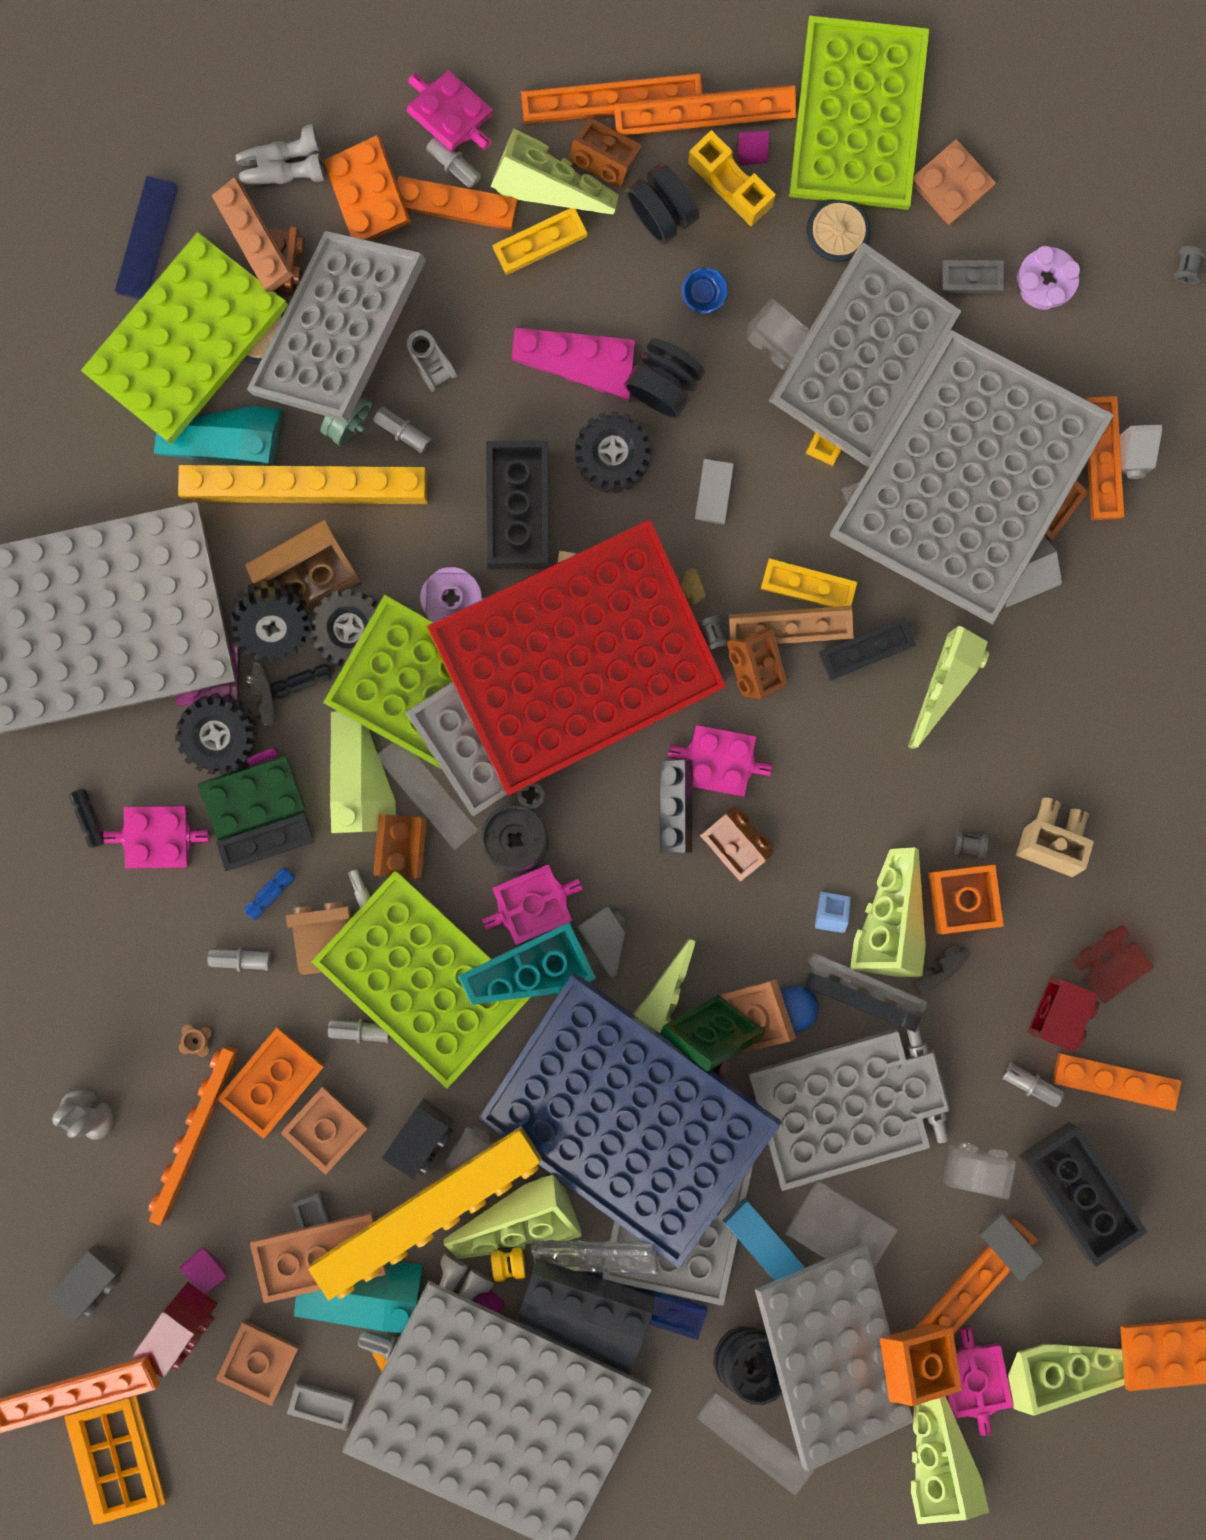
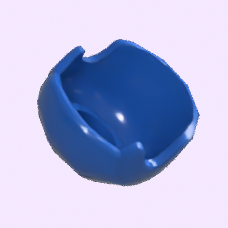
M697 268L686 276L682 284L683 301L690 310L699 314L715 312L724 305L728 297V283L717 269Z
M804 986L781 987L780 991L794 1032L808 1029L818 1017L819 1004L816 995Z

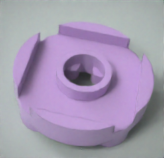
M1042 246L1030 253L1018 269L1017 283L1019 282L1020 294L1029 305L1037 309L1048 310L1066 304L1076 292L1079 285L1080 267L1065 251L1054 247ZM1051 272L1056 282H1050L1048 285L1043 284L1044 278L1041 276V273Z
M446 567L434 572L423 584L420 594L422 609L433 623L482 599L480 587L475 579L463 569L456 567ZM449 590H454L455 595L460 596V600L455 602L452 607L448 605V602L443 601V596H447Z

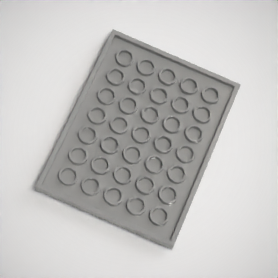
M950 330L830 532V537L993 625L1114 414Z
M198 502L0 545V734L237 682L200 504Z
M428 1281L343 1446V1453L533 1540H574L652 1388L650 1384Z

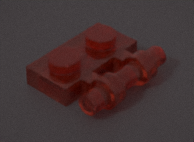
M1123 925L1114 931L1109 930L1103 935L1104 939L1091 948L1089 946L1081 951L1082 955L1073 961L1079 971L1088 965L1092 968L1093 972L1084 977L1094 993L1099 995L1098 998L1104 1004L1154 968L1136 942H1132L1124 948L1121 941L1130 934ZM1109 949H1112L1115 955L1102 964L1099 957Z

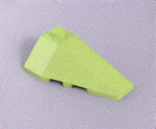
M513 128L496 169L491 187L497 189L504 196H512L518 200L614 214L619 197L617 193L591 175H579L571 167L572 162L566 158L559 161L547 153L549 149L547 145Z
M960 626L947 634L909 741V748L919 747L977 673L978 669L984 668L989 656V651L985 650L988 643L986 640Z
M339 711L331 712V833L377 832L379 814L397 815L396 799L389 785L384 767L381 764L370 730Z
M890 849L877 880L879 888L872 904L868 903L865 910L868 916L862 930L858 929L855 935L850 969L894 977H922L926 943L919 849Z
M688 939L633 1013L659 1033L663 1025L671 1021L670 1016L674 1012L680 996V985L685 979L695 947V940Z
M554 1175L540 1177L533 1182L523 1185L444 1239V1245L457 1259L491 1255V1251H496L498 1248L522 1247L525 1250V1244L543 1242L544 1247L554 1246L581 1237L582 1230L566 1189Z
M1041 1344L1017 1352L1007 1377L1013 1409L1035 1416L1125 1385L1122 1349Z
M946 1396L915 1405L913 1431L917 1437L916 1451H912V1462L916 1463L915 1480L911 1481V1494L917 1523L926 1524L968 1520L989 1513L982 1478Z

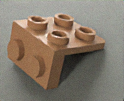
M343 901L325 903V910L313 911L311 905L293 908L294 914L286 915L287 928H293L297 965L300 974L307 975L321 972L311 961L353 917L352 906L343 907Z

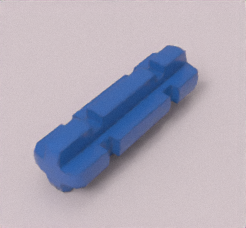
M281 868L274 875L276 878L274 880L271 879L255 896V901H250L244 908L245 913L253 920L258 919L265 912L263 909L268 908L284 891L283 888L285 886L288 887L295 879V876L287 868Z

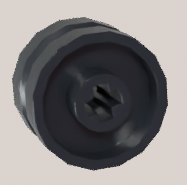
M660 163L647 173L648 183L639 179L626 188L625 192L632 209L643 226L659 243L664 245L678 235L677 225L685 229L699 219V211L691 194L679 177L666 164Z

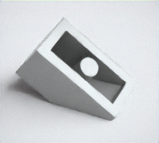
M1162 424L1130 426L1120 434L1122 475L1127 474V479L1144 478L1147 473L1156 468Z

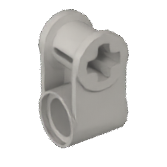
M417 330L409 335L407 347L410 356L431 392L435 391V386L448 378L454 379L458 377L445 354L441 352L429 332ZM423 340L430 344L429 349L424 353L414 351V345L418 341Z

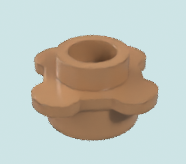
M191 1024L183 1026L181 1029L183 1035L179 1051L184 1055L190 1053L197 1054L199 1057L206 1056L209 1053L207 1045L208 1039L212 1036L211 1029L209 1027L194 1028ZM193 1038H197L198 1042L193 1043Z

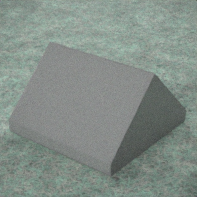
M1045 536L1004 605L1005 608L1062 584L1057 551Z

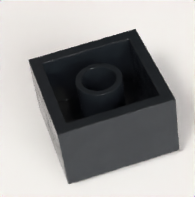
M422 1099L382 1159L412 1180L417 1173L423 1176L436 1157L432 1153L434 1148L437 1147L441 1150L451 1136L454 1129L449 1126L453 1119L425 1099Z

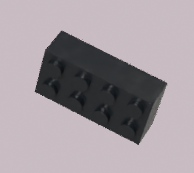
M486 441L487 566L489 569H546L550 567L548 441Z
M1068 1122L1019 1155L1022 1163L1085 1258L1095 1267L1148 1233L1078 1126Z

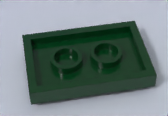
M286 754L199 782L197 785L218 841L306 813L307 811Z
M716 995L663 1025L660 1034L708 1072L761 1040L765 1029L722 997Z

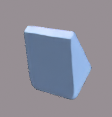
M821 891L815 928L844 933L849 923L851 896Z

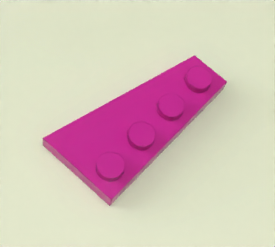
M515 328L512 361L546 373H553L564 377L565 380L581 383L592 387L593 390L602 393L606 392L629 402L630 393L626 390L624 383L632 371L635 340Z

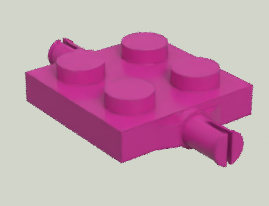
M450 70L429 84L416 72L409 77L408 83L420 94L408 104L407 112L451 152L459 144L470 139L477 143L482 150H486L490 146L492 140L479 129L491 117L493 109Z
M700 725L695 726L693 740L688 748L670 744L669 750L681 753L670 751L668 753V757L692 760V787L743 797L745 796L747 781L752 773L770 777L771 771L759 768L772 770V764L754 761L753 751L756 736Z
M188 805L124 807V826L122 831H104L103 837L116 838H105L103 840L104 844L122 843L125 850V868L189 867V849L192 842L209 843L210 836L208 835H210L209 829L191 830L188 822Z
M548 864L493 887V892L498 901V912L482 918L483 924L495 920L485 925L486 931L504 924L510 930L515 945L573 921L567 908L566 897L583 891L581 885L569 889L580 884L579 879L577 878L561 886L555 879Z
M972 1327L960 1328L959 1332L963 1347L956 1350L962 1391L948 1395L946 1398L955 1419L966 1416L977 1418L979 1434L986 1436L987 1432L988 1435H991L993 1431L989 1415L998 1410L1013 1407L1002 1348L999 1342L983 1346L975 1345Z

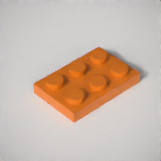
M377 135L323 160L351 237L372 241L411 223L383 143Z
M277 1027L217 1100L264 1139L322 1071L325 1065L281 1028Z
M1206 1318L1120 1325L1125 1389L1137 1391L1206 1384Z

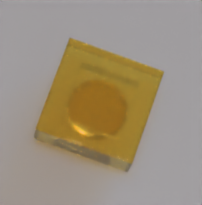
M696 568L685 571L683 574L684 580L680 581V585L686 599L691 597L693 604L704 601L706 594Z

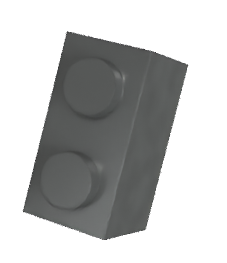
M94 1245L81 1257L49 1294L47 1299L74 1323L82 1316L87 1319L100 1305L96 1301L103 1292L108 1295L120 1282L116 1276L123 1268L98 1246Z

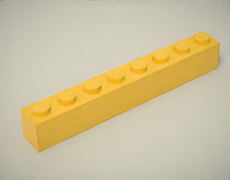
M179 465L178 496L185 502L428 504V473L425 467Z
M520 1126L313 1261L308 1270L328 1301L335 1296L342 1299L355 1290L354 1284L361 1279L368 1282L380 1274V1267L390 1261L394 1265L408 1255L406 1250L416 1244L420 1248L434 1238L432 1233L443 1227L446 1231L460 1221L459 1215L467 1210L470 1213H474L487 1203L485 1198L493 1193L500 1196L513 1186L511 1182L519 1176L526 1179L539 1170L537 1165L541 1162L542 1157L522 1126Z

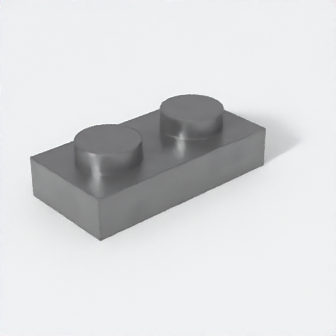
M943 260L941 263V293L1002 294L1004 291V260Z

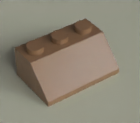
M325 520L245 564L250 578L256 587L261 586V580H267V585H273L274 580H279L283 588L288 583L293 586V593L298 590L302 594V599L306 600L308 611L322 604L321 600L325 596L329 598L333 596V592L345 591L344 589H348L361 582Z

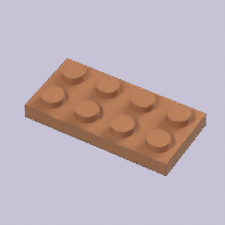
M368 1212L251 1240L250 1247L263 1302H273L321 1290L308 1270L312 1262L373 1223V1213ZM385 1264L380 1267L381 1273L376 1277L386 1274Z

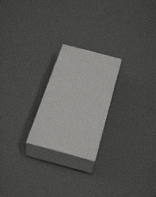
M703 460L694 521L725 524L733 463Z
M297 1381L287 1414L347 1431L356 1398Z

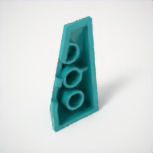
M246 406L195 416L172 445L156 433L153 453L155 455L239 466H275L282 409Z
M569 922L458 976L471 1005L558 994L573 973H577L588 982L596 979Z
M389 1261L385 1264V1275L374 1277L368 1282H365V1280L358 1281L354 1284L355 1290L342 1299L335 1296L328 1301L322 1290L298 1295L295 1299L294 1316L378 1331L402 1333L420 1299L423 1263L399 1261L392 1265Z

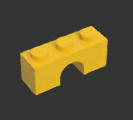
M711 130L689 151L688 164L752 227L773 207L776 194L755 173L751 177L746 175L735 163L732 157L733 151Z

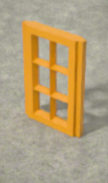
M137 1395L64 1415L93 1525L166 1504V1498ZM123 1410L129 1435L113 1439L107 1414ZM101 1417L107 1441L90 1445L84 1421ZM131 1441L138 1466L122 1471L115 1446ZM109 1448L116 1473L99 1477L92 1452ZM140 1473L146 1497L130 1502L123 1477ZM118 1479L124 1504L107 1508L101 1484Z

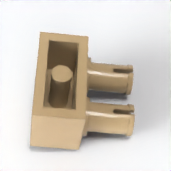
M1042 798L1037 819L1023 829L1016 856L1074 877L1086 870L1094 843L1093 840L1083 837L1089 813L1084 811L1083 815H1080L1082 810L1070 809L1069 818L1064 830L1054 826L1061 803L1056 800L1053 805L1052 798Z

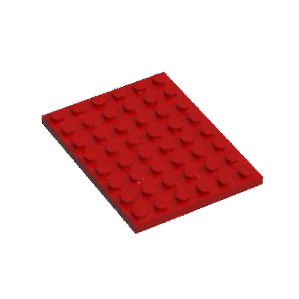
M651 519L645 520L426 626L498 779L508 796L726 687Z

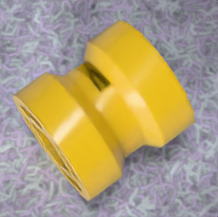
M522 1247L512 1248L510 1252L505 1253L501 1250L491 1251L495 1283L504 1282L506 1278L514 1277L516 1280L526 1279ZM508 1257H510V1262H511V1270H512L511 1273H510V1266H509V1258H508Z

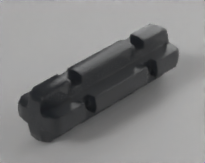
M322 664L314 667L315 670L313 671L308 669L287 677L288 680L286 681L282 679L274 682L272 689L275 696L283 698L290 695L289 692L296 693L317 685L316 682L323 683L331 680L332 674L328 665Z
M78 789L71 792L69 799L72 806L76 807L74 811L82 832L87 834L85 839L88 847L95 848L103 845V839L105 838L102 831L98 830L100 825L92 805H89L87 802L89 797L86 790Z

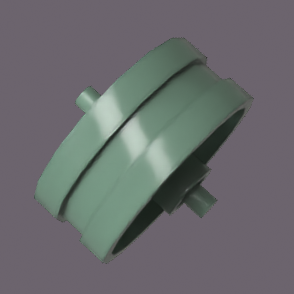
M360 396L348 422L326 416L321 425L320 432L326 437L333 439V442L338 446L345 445L358 430L360 432L365 430V427L362 425L370 413L372 402L366 397Z

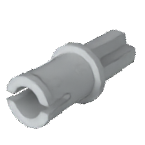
M436 137L428 143L426 151L445 166L444 171L454 174L468 188L474 187L481 178L480 173L462 158L463 154L461 152H455L454 150L451 152Z
M381 407L375 414L374 422L393 434L396 441H403L420 454H424L431 444L432 438L410 425V420L404 421L385 407Z
M239 947L238 950L210 949L207 961L210 967L236 968L238 972H241L242 969L268 971L271 954L270 951H245L243 947Z
M359 1019L358 1022L330 1020L328 1024V1037L357 1040V1043H361V1040L389 1042L390 1035L377 1023L363 1022V1019Z
M1013 1062L1008 1064L1005 1069L1007 1072H1004L1002 1076L1003 1080L1026 1091L1025 1095H1033L1053 1107H1057L1061 1103L1064 1096L1063 1091L1040 1079V1075L1037 1073L1034 1076L1016 1066Z
M363 1329L358 1340V1346L385 1356L384 1360H388L398 1340L395 1339L396 1336L394 1335L390 1338Z

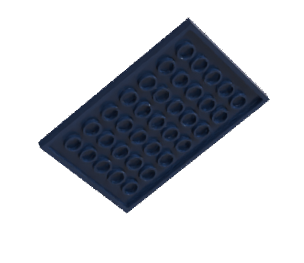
M573 973L478 1118L480 1122L502 1138L522 1126L542 1157L539 1163L541 1167L678 1268L683 1264L783 1122L712 1070L707 1072L680 1051L666 1037L577 973Z

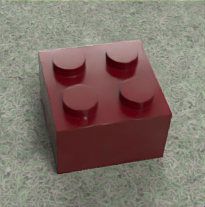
M1050 976L1027 1033L1075 1053L1077 1047L1081 1048L1086 1040L1087 1031L1085 1027L1088 1020L1093 1019L1098 1011L1099 1002H1097V998L1099 995L1066 980Z
M187 1282L162 1312L133 1354V1357L139 1359L147 1356L155 1373L162 1378L165 1377L171 1368L177 1371L197 1345L200 1337L214 1321L215 1317L211 1313L218 1303Z

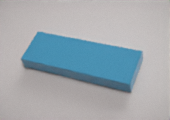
M743 1199L722 1220L774 1281L805 1268L747 1200Z

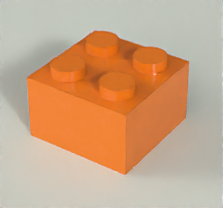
M980 865L928 872L936 933L948 934L1004 927L996 865Z
M926 1324L880 1337L890 1402L915 1406L962 1391L952 1327Z

